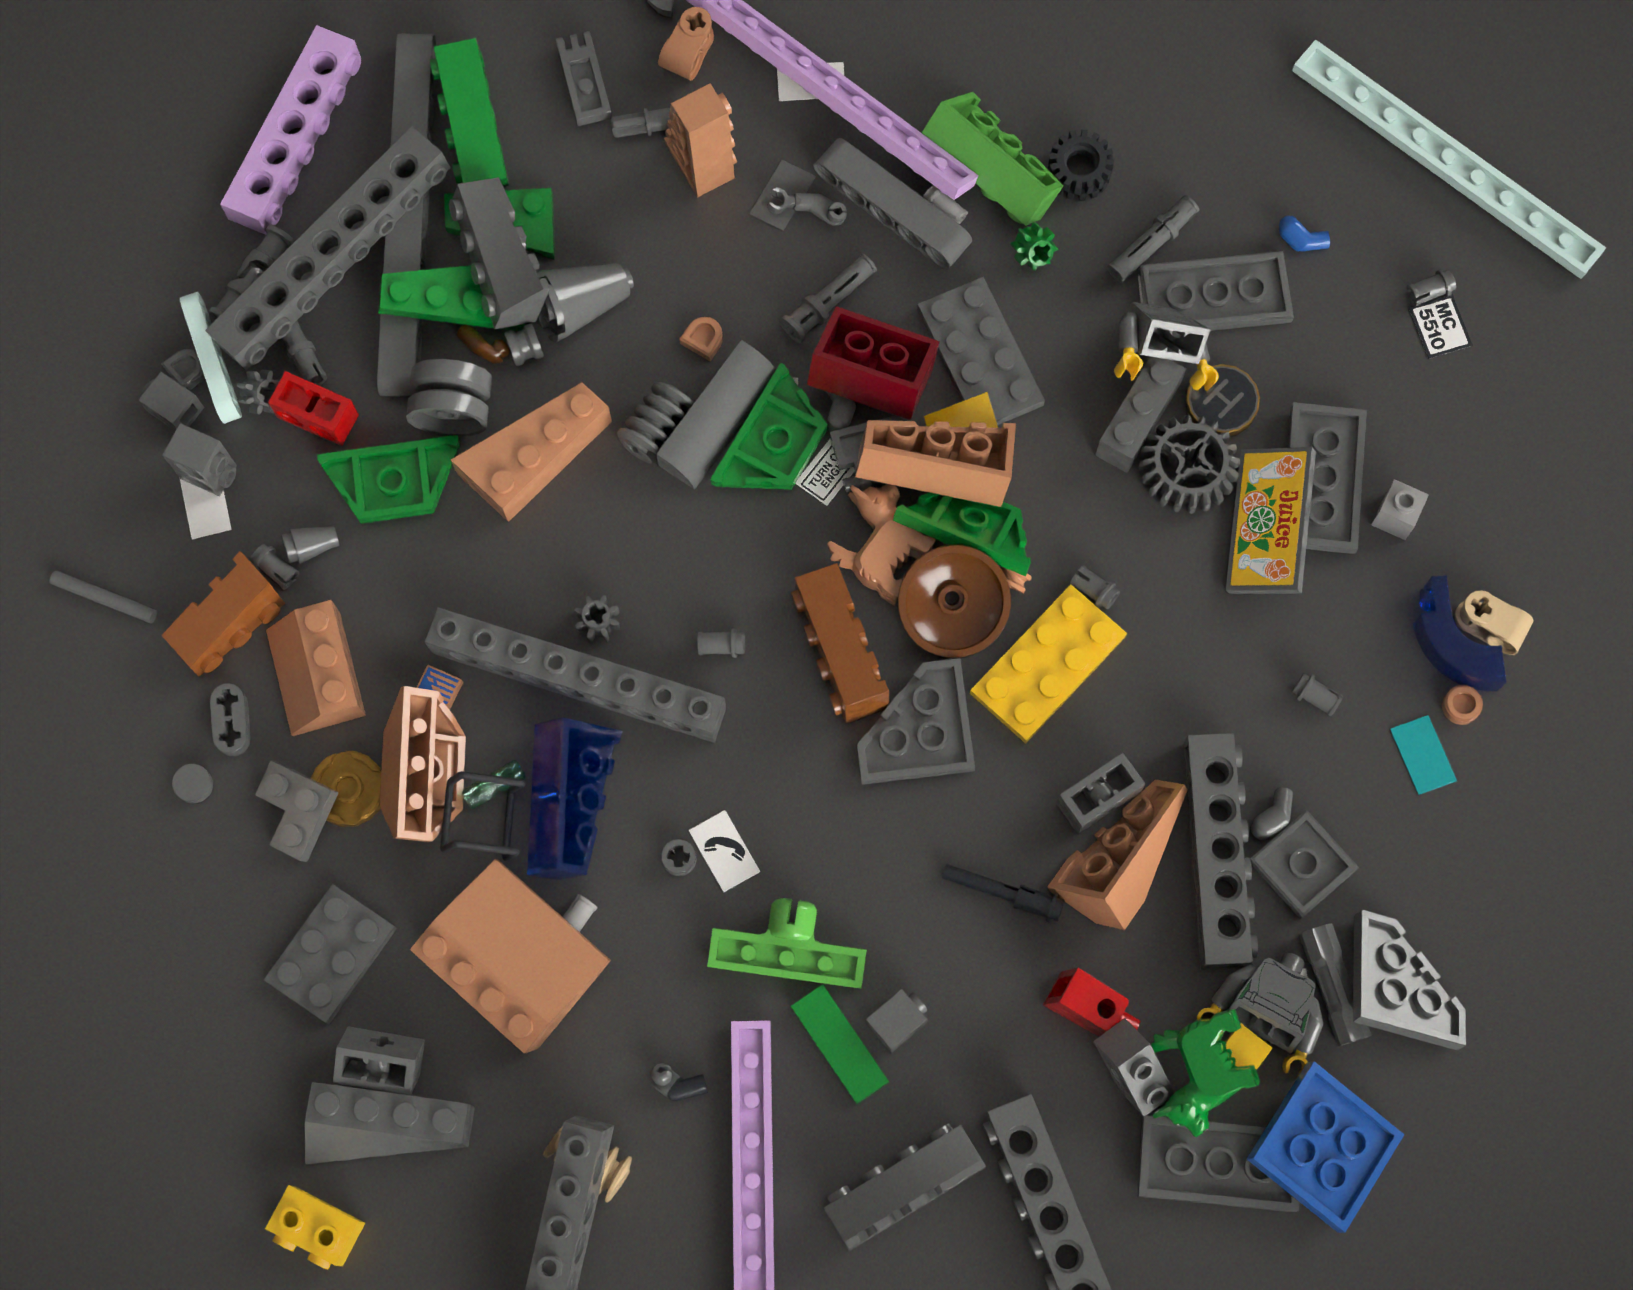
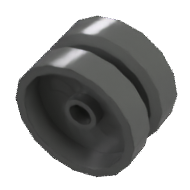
M431 359L416 363L411 368L410 390L415 394L408 398L407 422L420 430L446 436H472L484 432L487 429L489 415L488 405L484 402L491 396L492 375L482 367L459 360Z

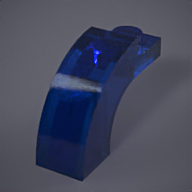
M1447 575L1432 576L1425 584L1424 589L1420 590L1421 610L1427 611V613H1421L1413 623L1415 635L1423 653L1431 664L1450 680L1460 685L1470 686L1475 690L1498 691L1507 682L1502 645L1487 646L1478 644L1463 635L1452 617Z

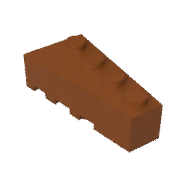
M836 563L795 577L796 590L791 591V597L797 613L804 611L808 624L804 625L803 629L809 646L817 645L821 658L816 660V664L822 681L829 679L834 693L828 694L834 714L836 716L842 714L845 724L884 711L889 703V689L885 680L879 681L881 677L874 652H867L865 646H868L865 630L861 620L858 617L854 618V603L838 564Z

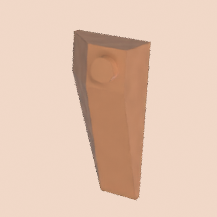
M1154 780L1122 809L1123 817L1108 830L1102 827L1094 834L1097 840L1083 853L1076 850L1067 858L1048 885L1049 891L1052 894L1058 893V898L1064 899L1065 903L1094 923L1125 930L1147 897L1188 789L1185 784Z

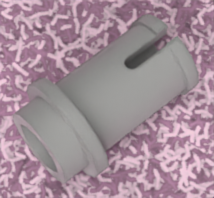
M934 185L923 196V198L958 224L968 214L966 209H963L955 200L942 193Z
M577 894L563 915V918L580 932L592 913L596 911L597 906L587 898Z

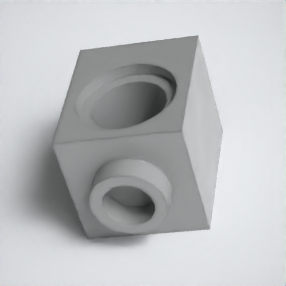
M1394 479L1386 491L1371 525L1406 540L1414 529L1429 494Z

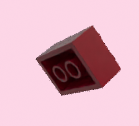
M836 306L813 352L807 385L911 420L933 371L940 341Z

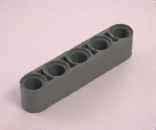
M836 138L813 164L814 170L825 182L942 268L949 269L972 243V237L965 228L842 138Z

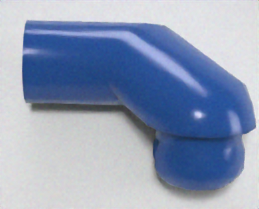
M1290 215L1280 220L1279 234L1295 251L1329 249L1330 235L1328 231L1310 233L1296 217Z

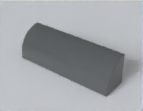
M741 340L656 454L659 467L694 490L744 424L776 371L774 366L759 351Z

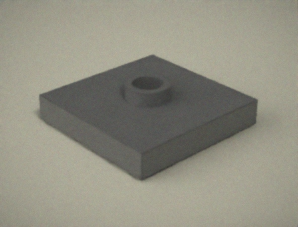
M1307 810L1250 858L1251 865L1300 919L1359 869L1357 864Z

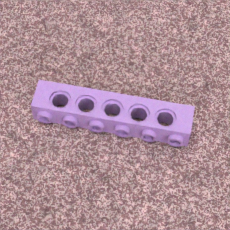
M316 25L220 203L228 220L265 235L267 234L265 229L269 224L276 225L278 223L286 197L295 191L298 184V175L303 165H307L311 161L314 154V145L319 135H323L327 131L330 115L335 105H339L345 96L347 82L351 76L357 74L360 68L361 56L355 40ZM326 69H333V70H332L330 73H328V74H325V75H321V74H320L322 71H324V70H326ZM309 99H317L311 104H304ZM294 128H301L295 134H288ZM277 158H285V160L279 164H272ZM269 187L266 193L256 194L261 188Z

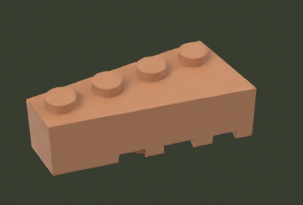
M580 383L451 459L457 475L509 522L612 422L609 407L586 385Z
M867 420L859 448L855 477L1001 507L1012 478L1016 423H1003L1002 428H987L986 423L971 422L969 427H950L949 422H935L931 426H918L915 421Z

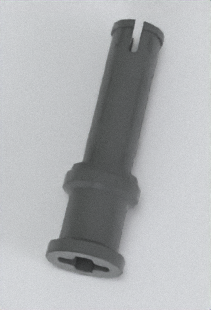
M861 254L857 260L837 275L815 296L806 295L802 299V304L789 316L783 315L779 319L787 335L795 342L801 344L806 339L805 335L818 323L824 324L828 320L830 310L877 271L873 261L865 254ZM852 277V279L848 283H846L841 289L834 293L841 285H843L849 278Z

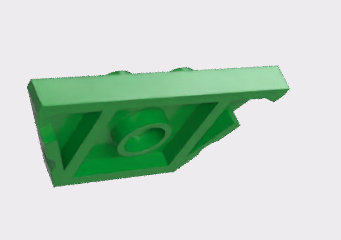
M779 364L710 479L712 485L716 487L793 489L828 430V424L819 411L813 408L810 399L803 389H800L784 364Z
M458 435L317 454V460L360 524L433 514L453 465L451 459L456 457L459 450L460 439Z
M927 492L919 496L917 504L908 508L902 504L895 511L893 521L949 545H965L978 549L991 557L999 566L1025 577L1028 573L1031 560L1029 557H1026L1025 546L1027 539L1025 531L1021 527L1023 518L1020 508L1005 502L1002 503L1001 507Z

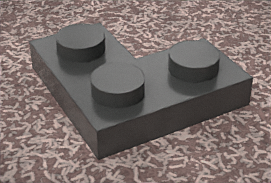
M270 761L255 794L285 810L270 846L299 861L307 862L339 792L279 762Z

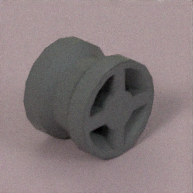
M532 323L524 325L523 329L517 332L512 330L504 332L516 367L523 365L526 359L532 357L540 359L544 357Z

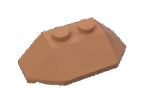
M408 686L401 687L383 732L380 808L393 838L432 842L442 831L447 780L456 773L464 771L466 736L452 712L444 704V699L439 691ZM464 779L454 784L450 823L463 810Z

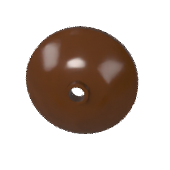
M945 545L934 548L920 556L905 573L898 593L900 619L909 636L928 652L950 658L975 654L993 643L1004 629L1011 609L1010 587L1002 569L987 554L965 545ZM950 591H955L958 594L957 601L952 604L946 603V594Z

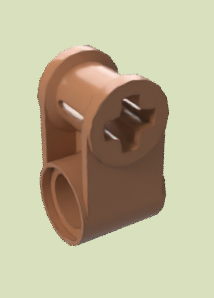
M691 7L684 11L673 33L667 39L660 52L659 67L690 81L696 77L703 59L714 41V32L711 27L712 21L708 11L701 7Z

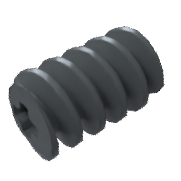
M655 382L651 386L653 394L647 393L644 395V405L635 407L634 414L636 417H628L625 421L627 428H620L617 431V437L622 445L632 455L650 464L652 461L646 453L650 451L657 454L660 448L656 445L655 441L666 442L669 438L663 430L667 428L674 431L677 425L672 418L676 417L682 420L686 414L682 411L681 406L691 408L694 404L681 390L671 384Z

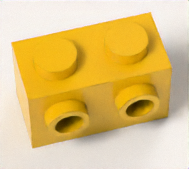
M288 1185L265 1229L275 1234L272 1240L274 1243L290 1251H294L295 1247L298 1246L310 1252L307 1260L328 1270L331 1264L343 1267L365 1222L298 1187Z

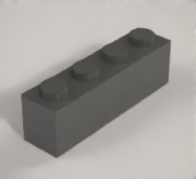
M499 177L457 184L453 199L449 201L450 214L452 219L459 223L461 246L465 253H469L472 262V279L476 285H480L483 294L482 308L485 316L491 318L494 329L536 322L550 286L546 278L539 279L536 269H539L540 264L534 253L527 254L526 252L527 236L522 226L514 227L513 225L515 211Z
M312 1082L305 1117V1165L468 1147L475 1107L467 1103Z
M949 1123L929 1135L932 1140L930 1144L920 1150L916 1144H913L895 1156L898 1160L897 1164L887 1170H884L883 1166L879 1165L861 1176L864 1184L852 1191L846 1185L827 1197L830 1204L824 1207V1210L848 1251L986 1167L962 1125L952 1129Z

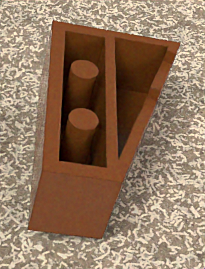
M241 551L233 558L237 565L223 580L216 576L210 582L209 586L213 591L199 605L196 602H192L161 635L199 677L204 672L209 673L215 670L222 663V657L231 649L239 648L247 643L252 636L251 632L262 623L267 624L279 615L280 608L285 604L271 584Z

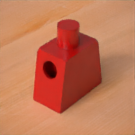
M1080 968L1061 971L1043 1003V1006L1097 1036H1101L1123 1019H1126L1136 1030H1138L1140 1025L1139 1019L1125 1012L1129 1003L1126 997ZM1098 1004L1101 1007V1015H1099L1097 1010Z

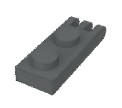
M590 30L583 32L585 45L579 46L576 34L569 35L572 46L569 49H566L565 41L562 37L556 38L578 126L612 118Z

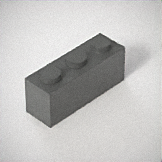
M1150 357L1101 437L1095 456L1128 473L1142 447L1145 445L1147 436L1153 432L1180 387L1186 368L1170 359Z

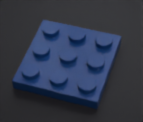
M1313 1061L1306 1063L1250 1152L1247 1160L1336 1232L1345 1233L1405 1134Z

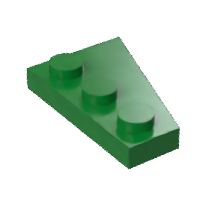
M552 188L505 190L515 211L513 225L514 227L522 226L527 236L526 250L542 253L543 257L555 259ZM454 193L444 194L447 233L460 236L461 229L459 223L452 219L449 209V201L453 199Z

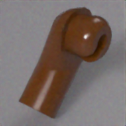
M463 325L457 332V337L471 352L492 364L502 363L503 358L510 354V348L502 339H496L490 345L471 325Z

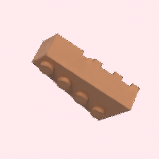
M711 83L671 103L669 111L670 120L667 121L669 129L665 131L667 137L664 138V143L697 198L734 179L733 164L737 163L732 150L735 147V142L730 133L734 130L729 115L732 114V109L723 93L717 95Z

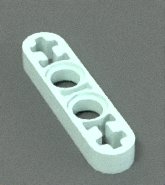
M198 291L180 297L181 307L215 409L224 424L242 417L241 410L220 347L205 331L212 324L205 303Z

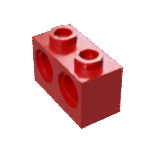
M287 371L284 372L268 402L277 418L340 446H343L359 416L351 399Z

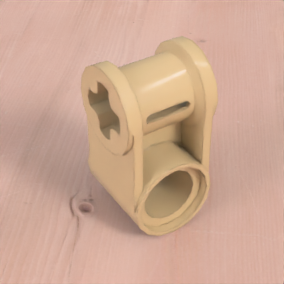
M1483 590L1469 594L1465 601L1458 605L1454 613L1455 622L1460 629L1507 655H1516L1534 621L1524 610L1511 606ZM1475 608L1478 609L1477 616L1474 614Z

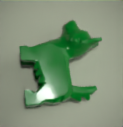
M1235 1009L1216 1013L1211 1019L1195 1020L1180 1030H1164V1035L1154 1034V1041L1150 1044L1154 1052L1179 1049L1190 1081L1185 1086L1176 1090L1166 1104L1153 1114V1118L1167 1116L1174 1125L1185 1126L1194 1137H1198L1210 1126L1208 1112L1212 1108L1219 1106L1242 1088H1252L1260 1084L1255 1065L1235 1066L1236 1058L1231 1057L1232 1050L1226 1049V1042L1221 1041L1225 1031L1231 1033L1241 1029Z

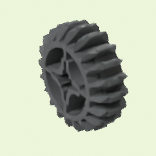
M1189 414L1184 416L1182 424L1175 417L1170 418L1168 427L1160 423L1155 430L1156 434H1149L1147 436L1146 443L1148 446H1143L1140 452L1144 460L1140 461L1139 470L1147 472L1142 477V483L1153 484L1149 490L1150 497L1161 493V506L1167 505L1169 500L1175 502L1173 506L1175 513L1180 511L1182 504L1187 505V510L1190 514L1195 512L1197 504H1199L1203 511L1210 509L1211 501L1217 505L1221 504L1224 499L1223 494L1229 495L1232 492L1233 486L1231 482H1236L1239 477V473L1234 469L1239 467L1240 458L1232 456L1237 451L1236 444H1226L1230 437L1229 432H1223L1220 435L1216 433L1219 427L1218 422L1213 423L1210 428L1204 426V416L1199 417L1197 424L1192 423V418ZM1193 441L1195 443L1190 446H1183L1177 442ZM1206 449L1215 457L1218 472L1213 470V465L1206 460L1204 456ZM1198 454L1194 462L1195 465H1193L1192 468H1187L1185 472L1181 474L1184 468V462L1186 464L1187 460L1192 461L1194 456ZM1160 455L1167 459L1166 463L1175 472L1172 480L1163 471ZM1195 482L1203 487L1187 488L1183 486L1186 483Z

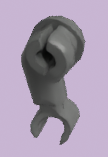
M778 187L773 188L770 194L773 197L779 198L783 205L776 206L771 202L767 204V208L772 214H780L785 208H793L794 211H809L831 226L841 225L847 215V209L844 204L834 202L822 194L795 193L794 195H787L785 190Z

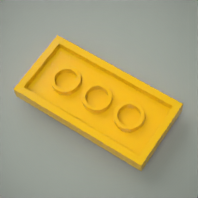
M1070 584L970 690V695L1026 744L1121 643L1127 633Z

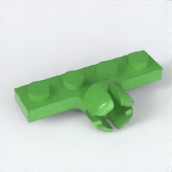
M776 899L771 904L768 929L762 934L721 928L712 929L707 967L862 988L867 949L821 943L815 940L814 929L817 909L814 904L808 901H798L795 922H789L792 899Z

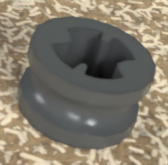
M682 839L672 840L662 850V863L666 871L671 875L685 876L695 868L697 862L696 853L689 842ZM682 848L684 854L690 856L688 863L682 862L683 867H675L674 861L668 859L671 852L674 855L676 854L675 849Z

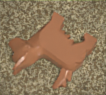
M886 484L881 488L870 486L863 491L851 485L850 489L852 492L848 496L857 506L863 519L873 528V533L858 553L849 551L832 541L828 542L827 545L832 554L830 559L831 561L840 562L839 567L851 569L864 586L876 590L882 599L894 606L898 601L899 588L902 579L895 580L893 577L896 568L901 569L903 563L907 562L908 556L918 559L926 552L932 550L936 539L893 521L897 509V501L900 498V492L896 485Z

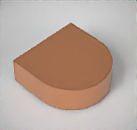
M710 317L697 318L689 324L680 337V344L711 362L723 342L722 328L716 320Z

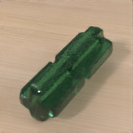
M512 760L491 773L494 776L522 780L526 777L525 772L516 760ZM477 781L463 789L462 796L471 809H475L497 796L495 792L499 790L503 792L511 785Z

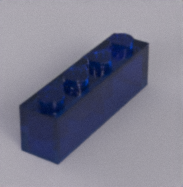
M568 718L535 724L527 875L555 880L587 875L598 831L595 821L598 811L604 808L606 795L602 793L606 777L611 775L615 760L611 757L614 745L620 743L623 731Z

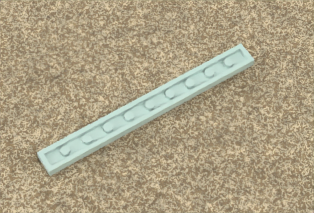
M1315 40L1294 64L1292 71L1580 279L1583 278L1606 249L1601 243L1319 41Z

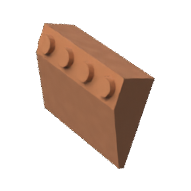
M495 859L433 920L410 949L523 1053L537 1050L611 961L498 859Z

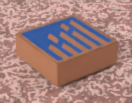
M427 665L416 688L439 691L444 699V704L450 710L463 681L458 677Z

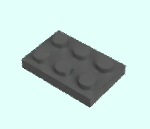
M332 884L267 974L264 981L329 1025L397 928Z

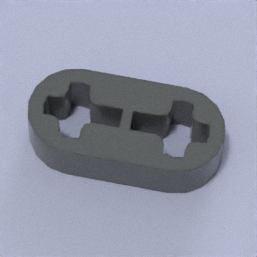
M225 683L215 688L210 698L212 737L214 745L223 754L236 757L242 755L248 749L251 741L247 696L238 686ZM231 693L235 699H238V702L232 703V715L228 716V710L220 702L226 701L227 694ZM229 724H233V730L241 736V738L234 740V746L232 747L226 741H223V738L229 737Z

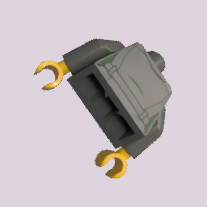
M1132 302L1128 312L1120 320L1119 351L1123 356L1114 368V373L1117 378H1120L1124 371L1128 370L1131 375V381H1133L1143 366L1142 359L1135 354L1138 352L1140 355L1189 362L1196 365L1198 370L1190 378V385L1194 390L1198 391L1204 386L1205 391H1208L1219 378L1218 372L1207 364L1210 361L1206 341L1211 329L1175 309Z
M1285 953L1280 963L1271 958H1265L1259 967L1249 964L1229 974L1211 998L1213 1002L1211 1007L1202 1009L1197 1015V1020H1199L1207 1012L1216 1014L1223 1010L1235 1009L1239 1022L1254 1034L1289 1053H1292L1296 1048L1295 1054L1288 1055L1282 1063L1285 1073H1288L1290 1064L1294 1060L1301 1062L1302 1067L1299 1074L1308 1062L1306 1060L1307 1054H1312L1323 1027L1319 1001L1314 997L1316 985L1311 979L1301 975L1305 963L1301 957L1293 953Z

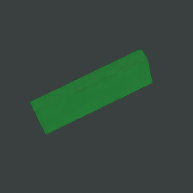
M823 984L791 1005V1009L856 1105L889 1083V1080Z

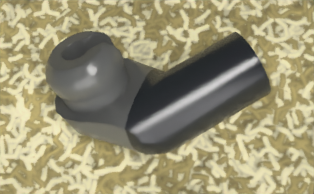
M659 1063L651 1070V1083L653 1087L671 1101H679L708 1093L703 1074L683 1079L665 1063Z

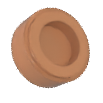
M1467 685L1453 687L1444 696L1442 701V710L1446 718L1459 725L1473 722L1480 715L1483 708L1481 695L1477 690Z

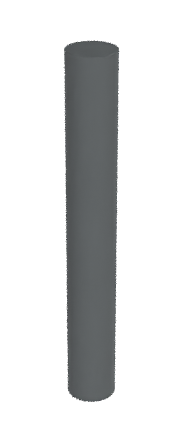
M57 570L50 577V584L150 624L156 619L157 610Z

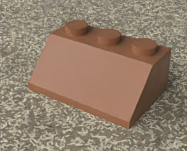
M332 600L295 609L266 630L292 736L366 716L341 614Z

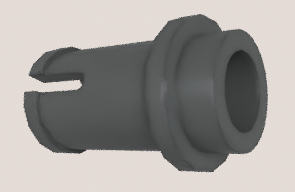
M1442 269L1435 271V275L1406 286V290L1409 292L1407 293L1408 298L1415 307L1442 295L1447 298L1457 288L1452 272L1450 270L1443 271Z
M262 544L254 551L250 558V561L258 571L262 570L280 585L283 590L290 587L299 575L297 569H294L276 554L274 546L268 547Z
M1082 565L1078 569L1080 574L1075 573L1070 584L1095 600V605L1098 608L1103 606L1109 609L1120 594V591L1115 588L1116 584L1114 582L1107 583L1087 569L1085 565Z
M732 628L731 632H698V654L700 656L704 654H732L733 658H737L738 654L745 653L744 631L737 632L736 628Z
M1303 673L1293 688L1292 693L1297 695L1298 701L1304 699L1331 717L1344 696L1316 681L1314 674L1308 676Z

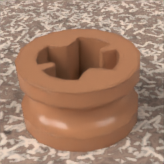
M1001 567L1009 587L1024 594L1026 590L1024 583L1030 581L1032 576L1027 574L1025 577Z

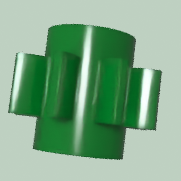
M1033 222L1031 227L1019 228L1015 241L1010 244L1017 251L1014 256L1016 261L1021 266L1027 263L1033 271H1036L1038 266L1051 264L1050 260L1054 252L1058 250V247L1051 241L1055 234L1048 227L1042 230L1036 222Z

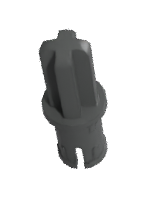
M670 107L651 111L643 108L644 112L612 117L611 127L614 137L619 138L644 133L652 136L651 132L669 129L667 121L670 120Z

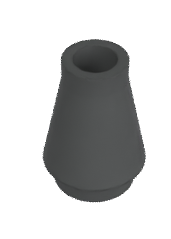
M334 525L327 527L290 528L289 533L281 534L289 563L298 561L301 564L331 548L339 546Z

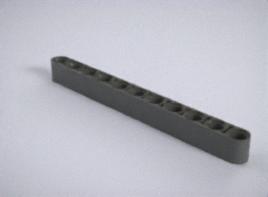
M399 33L397 35L391 146L411 126L432 143L435 80L430 59L436 58L434 46H437L435 34ZM414 171L407 172L403 178L411 176ZM430 189L421 197L419 204L411 211H407L395 223L393 230L385 236L383 274L426 269ZM381 314L377 385L380 396H412L415 394L410 390L411 368L416 363L421 362L423 319Z

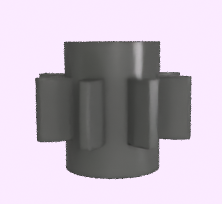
M262 369L260 373L248 370L246 372L247 379L242 383H237L241 396L238 403L250 404L249 413L260 415L262 410L267 413H274L268 402L279 380H272L273 371Z
M605 595L601 597L600 601H592L587 596V604L584 608H575L576 615L583 619L575 627L578 632L588 631L587 638L590 643L595 640V637H603L608 642V634L611 630H620L621 628L619 622L612 619L620 613L618 606L608 608V600ZM599 613L603 622L596 624L592 616Z

